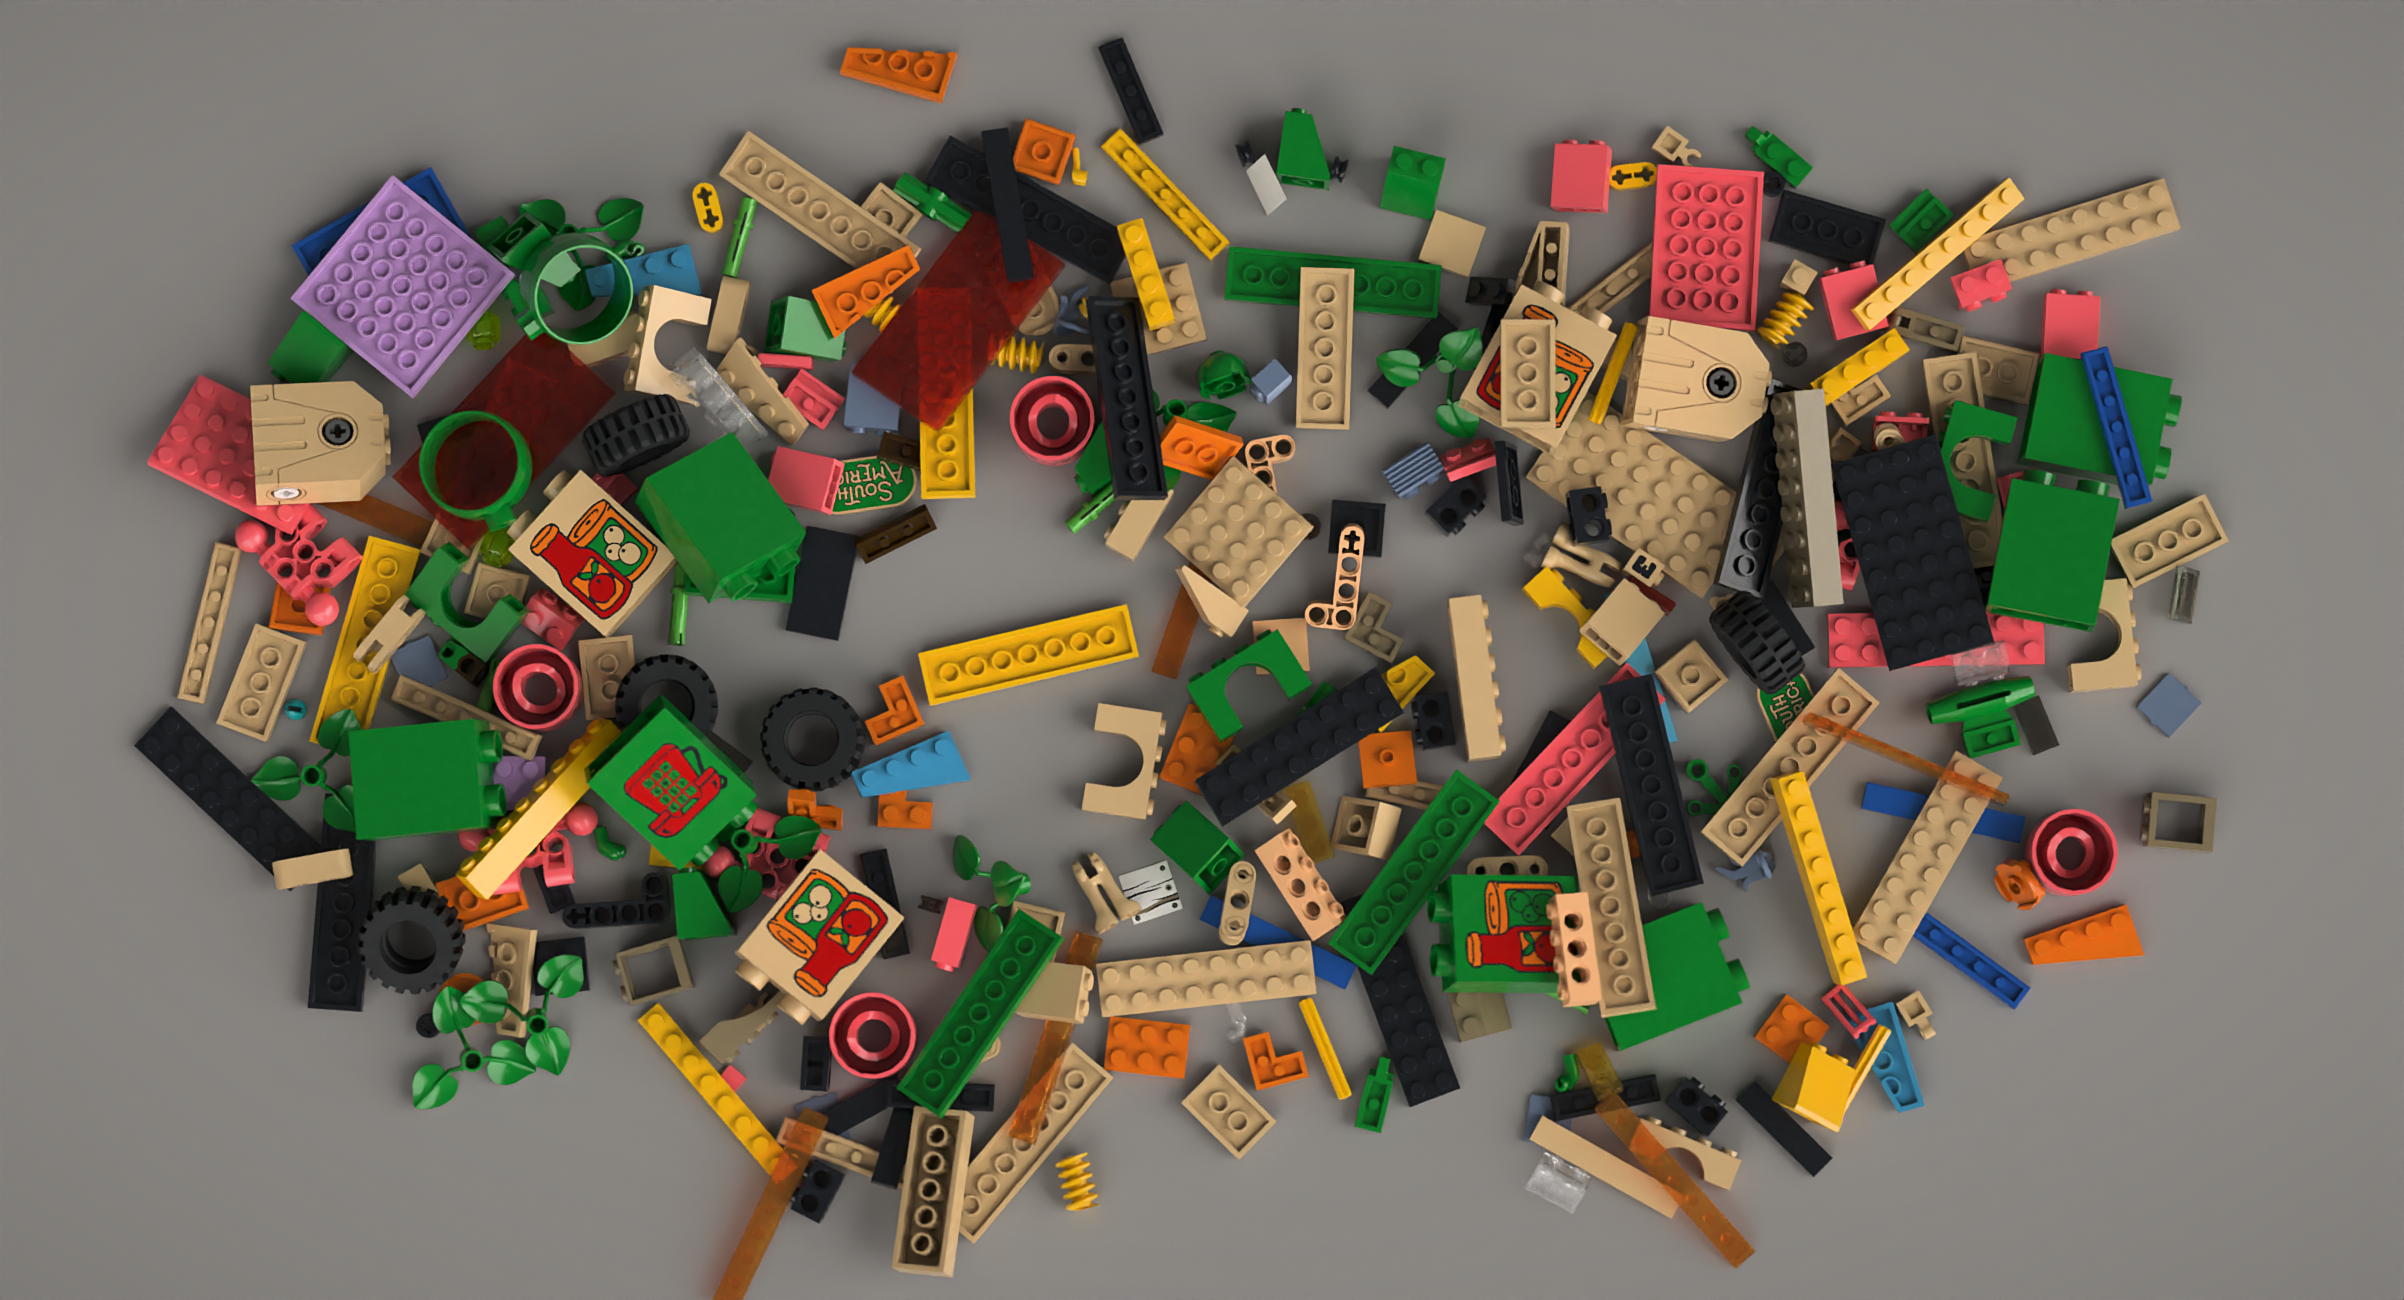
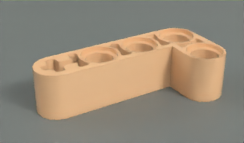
M1277 435L1250 441L1245 448L1247 468L1255 475L1259 473L1267 474L1270 478L1267 485L1275 493H1277L1272 464L1286 462L1294 456V440L1287 435ZM1280 442H1287L1291 450L1288 454L1281 455L1276 451V445ZM1254 447H1260L1265 452L1264 456L1259 460L1250 457L1249 452Z
M1349 523L1342 528L1340 533L1333 601L1313 600L1306 605L1305 619L1311 626L1346 630L1351 628L1355 622L1364 547V531L1358 524ZM1350 530H1354L1356 535L1360 536V538L1354 540V550L1359 549V552L1353 550L1342 551L1343 547L1349 548V538L1344 536L1349 535ZM1346 557H1353L1356 559L1357 565L1354 569L1347 570L1342 566V560ZM1342 584H1351L1354 592L1350 596H1343L1339 592V587ZM1313 607H1320L1325 614L1321 619L1315 620L1310 617L1309 611ZM1340 610H1347L1351 614V619L1342 623L1337 620L1336 614Z

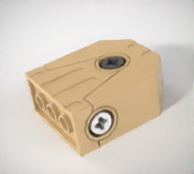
M1652 316L1636 321L1638 330L1633 340L1621 426L1713 442H1723L1733 439L1760 419L1762 413L1766 412L1768 406V398L1765 397L1766 386L1769 387L1772 379V372L1769 371L1770 363L1747 332Z
M340 381L250 386L257 506L279 505V503L283 505L360 501L385 476L386 465H391L388 414H383L382 403L356 382Z

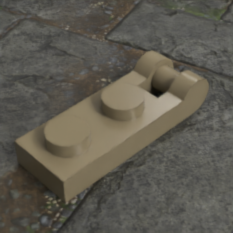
M1901 307L1895 308L1890 313L1891 320L1888 324L1889 327H1885V333L1895 328L1903 338L1954 353L1958 351L1965 326ZM1902 319L1910 320L1908 328L1900 327Z

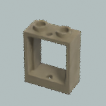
M2160 792L2148 793L2147 798L2144 797L2142 803V813L2146 814L2145 824H2142L2140 828V840L2144 841L2143 847L2201 853L2213 852L2217 798ZM2158 800L2201 805L2198 844L2155 839Z
M677 936L615 954L617 960L613 961L614 969L617 976H622L624 986L620 987L624 1002L629 1001L630 1006L695 988L682 940L677 939ZM670 947L680 985L637 997L627 959Z

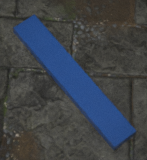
M2108 346L2083 352L2080 356L2124 508L2128 509L2152 502L2151 494Z
M1866 782L1861 809L1915 821L1929 795ZM1985 808L1972 833L2020 844L2026 817Z
M1211 895L1199 920L1219 929L1223 901ZM1250 914L1248 928L1243 941L1253 946L1304 941V939ZM1311 943L1315 975L1340 988L1346 989L1357 965Z
M1927 912L1925 913L1913 937L2015 1010L2030 990V987Z

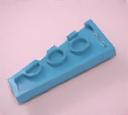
M689 244L624 260L631 275L633 296H639L643 286L656 285L702 297ZM612 263L585 270L591 296L611 297L614 288Z
M949 731L850 773L861 798L971 780Z
M1894 1002L1866 1009L1877 1023L1873 1026L1870 1025L1865 1033L1861 1032L1859 1034L1860 1037L1855 1042L1863 1052L1879 1024L1891 1030L1871 1068L1898 1113L1925 1106ZM1860 1011L1855 1012L1862 1022L1866 1020ZM1849 1015L1844 1016L1854 1028L1858 1026Z

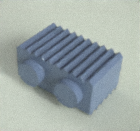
M1272 359V363H1268V366H1264V370H1260V373H1256V377H1252L1250 393L1259 403L1264 401L1269 405L1292 384V376L1276 359Z
M1426 442L1383 469L1382 474L1397 498L1405 497L1408 500L1420 492L1418 487L1427 482L1430 486L1442 478L1440 473L1445 468L1429 443Z

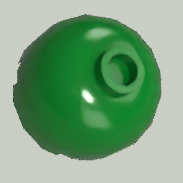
M1221 350L1211 353L1200 364L1197 372L1199 392L1205 399H1210V395H1217L1218 400L1234 397L1246 390L1245 385L1247 383L1249 385L1252 383L1246 363L1239 356Z

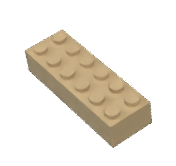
M1481 595L1449 598L1447 609L1467 763L1499 759L1502 755L1501 752L1506 750L1504 734L1499 735L1498 726L1502 723V713L1500 707H1495V699L1499 697L1497 681H1492L1491 672L1495 670L1494 654H1489L1488 646H1491L1492 636L1490 627L1485 628L1484 619L1489 617L1487 601H1482Z
M914 1106L891 1267L899 1272L953 1277L975 1116L967 1111L948 1109L941 1119L925 1107Z

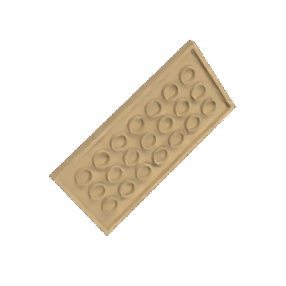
M1587 391L1554 455L1551 456L1543 451L1525 479L1566 507L1565 494L1568 491L1601 486L1602 493H1606L1608 501L1605 516L1606 519L1611 521L1612 535L1609 536L1634 553L1638 547L1665 565L1661 572L1702 599L1714 582L1737 492L1646 430L1621 426L1623 415L1608 406L1601 424L1591 422L1589 415L1596 397ZM1587 496L1582 497V506L1588 510L1593 509V500Z

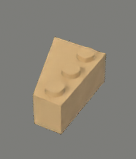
M1539 222L1527 251L1526 259L1518 273L1513 299L1521 284L1532 289L1536 281L1547 283L1565 295L1570 227L1567 222ZM1564 297L1563 301H1562L1561 304H1560V305H1562V306H1564V307H1565V297Z

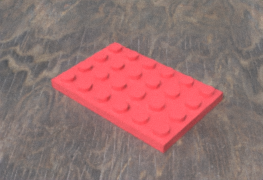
M1657 165L1648 316L1729 330L1755 331L1764 172Z
M200 375L148 459V465L292 535L310 503L283 505L279 503V505L257 506L251 399Z

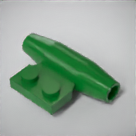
M2030 676L1994 679L1952 691L1925 704L1926 714L1930 724L1963 721L1961 737L1966 755L1972 759L2021 745L2015 720L2006 709L2034 697L2035 689Z

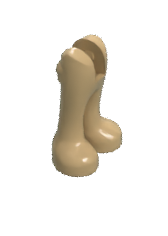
M1561 522L1540 567L1545 568L1547 566L1549 569L1562 568L1594 584L1611 588L1615 580L1599 571L1604 566L1612 571L1620 572L1622 564L1612 556L1587 545L1573 547L1570 526ZM1557 548L1586 559L1588 564L1574 560L1568 555L1561 553Z
M1091 852L1087 856L1091 861L1092 867L1096 869V874L1088 878L1085 869L1078 860L1072 864V869L1079 885L1089 898L1096 912L1095 930L1099 935L1115 927L1119 921L1102 897L1098 885H1101L1106 891L1121 921L1134 916L1142 908L1137 901L1127 899L1123 895L1106 864L1098 854Z

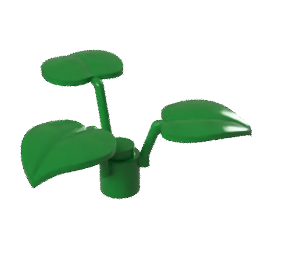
M629 198L611 200L604 204L598 212V218L604 226L582 227L580 229L573 224H565L566 212L564 207L555 200L541 199L531 203H524L519 206L520 216L527 211L536 218L552 236L569 232L585 234L607 230V234L612 240L620 242L622 240H630L638 233L642 222L644 206L641 202ZM573 249L570 252H572L581 270L570 284L558 287L561 296L575 311H581L591 305L597 298L591 296L585 270L595 268V266L586 265L583 267V262L577 250Z
M1478 327L1445 334L1439 343V355H1433L1432 359L1422 366H1419L1420 356L1408 349H1393L1377 356L1376 363L1384 376L1391 383L1400 387L1415 385L1420 378L1419 371H1425L1434 363H1436L1441 372L1449 373L1446 398L1448 404H1441L1436 408V420L1443 430L1453 436L1461 438L1475 436L1480 423V417L1459 407L1460 399L1453 402L1452 390L1456 367L1464 371L1473 370L1478 366L1482 358L1483 343Z
M1153 390L1156 417L1163 414V422L1166 426L1174 416H1178L1228 432L1237 415L1236 411L1226 406L1209 402L1195 403L1187 411L1186 404L1179 399L1170 400L1167 405H1163L1158 410L1160 400L1158 394ZM1164 465L1167 492H1169L1177 485L1181 470Z
M351 709L341 710L330 716L322 724L318 733V742L321 747L331 751L322 760H319L317 764L305 766L301 771V775H298L299 767L294 760L286 756H277L266 762L261 770L251 779V782L268 797L280 801L291 800L299 795L301 786L298 780H302L307 786H320L322 789H326L333 794L323 803L322 813L326 822L336 829L356 833L352 785H345L337 792L333 787L325 783L327 771L323 767L334 756L335 752L343 757L350 756L348 731L362 730L355 712Z
M797 815L784 817L775 825L774 830L778 837L776 839L755 836L746 829H740L746 823L737 829L728 823L714 837L723 842L731 840L733 847L740 851L739 856L744 864V869L739 866L727 868L719 878V893L728 912L735 913L747 909L756 902L763 890L762 875L758 871L749 870L747 854L753 853L759 842L779 843V851L786 858L791 860L804 858L813 850L821 834V827L815 821Z
M957 835L952 857L953 866L958 876L966 881L971 880L974 874L976 876L990 877L993 884L992 888L997 902L990 905L988 909L984 906L979 907L974 918L976 936L983 948L990 952L1003 933L1001 919L994 913V910L1000 905L1004 907L1009 906L1018 895L1029 893L1031 889L1030 878L1026 873L1015 870L1005 861L995 862L991 872L980 871L978 869L980 856L977 848L965 836Z
M562 954L552 957L543 963L538 971L537 980L541 986L548 989L545 992L542 1007L532 1008L526 1015L522 1014L510 1003H506L508 998L507 990L500 982L495 980H484L475 984L460 997V1004L471 1017L488 1024L501 1021L505 1015L504 1008H508L521 1021L526 1023L527 1030L532 1034L525 1045L527 1058L537 1067L559 1076L569 1057L570 1041L567 1033L559 1026L548 1028L547 1005L551 992L558 998H569L580 990L584 978L582 958L577 955Z
M452 986L444 987L436 997L432 1017L436 1028L441 1033L450 1034L457 1030L464 1046L459 1055L461 1064L446 1071L439 1064L434 1063L420 1067L415 1073L412 1082L413 1105L416 1109H432L449 1102L455 1096L458 1089L457 1080L449 1074L464 1070L476 1072L487 1061H489L487 1065L489 1077L500 1085L514 1084L536 1072V1066L527 1058L525 1049L515 1041L500 1040L495 1042L491 1047V1056L485 1057L476 1048L469 1046L461 1028L472 1026L476 1019L467 1014L460 1004V997L465 993Z

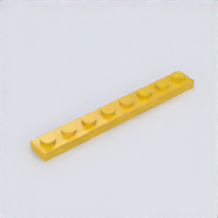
M2005 178L1850 309L1865 330H1871L2024 200V197L2011 179Z
M657 1003L638 1020L776 1184L782 1182L799 1167L660 1003Z

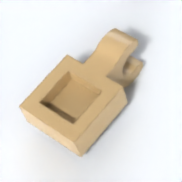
M1919 990L1895 1004L1908 1028L1916 1024L1924 1040L1936 1034L1926 1018L1933 1013Z

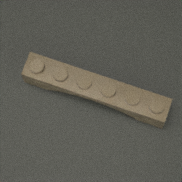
M778 990L770 1001L755 1012L734 1020L717 1022L698 1042L720 1064H723L725 1061L730 1064L741 1053L738 1048L744 1042L749 1045L760 1034L757 1029L764 1022L769 1025L779 1015L776 1011L779 1008L777 1004L785 994Z

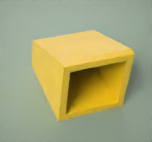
M1801 1042L1771 1100L1815 1124L1838 1133L1855 1069L1847 1066V1059L1835 1053L1832 1057L1825 1053L1827 1048L1816 1042H1812L1811 1045Z

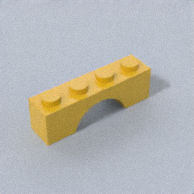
M1143 218L1117 225L1120 241L1137 288L1149 331L1175 324L1173 311Z
M1894 328L1811 382L1803 390L1824 388L1825 405L1827 407L1867 378L1900 359L1910 349Z
M1546 566L1523 587L1522 591L1539 610L1547 607H1560L1569 611L1576 618L1581 629L1595 611L1591 608L1586 610L1580 603L1583 600L1582 597L1573 588L1568 590L1562 583L1565 580L1555 568L1550 570ZM1580 632V640L1576 651L1595 669L1608 656Z

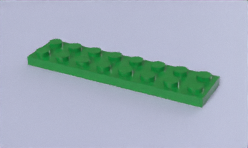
M1229 246L1224 298L1226 301L1300 307L1301 267L1354 269L1353 312L1437 319L1442 265Z
M1456 769L1328 944L1372 975L1425 904L1429 892L1437 888L1500 801Z
M1018 909L901 1080L897 1089L942 1119L1064 938Z

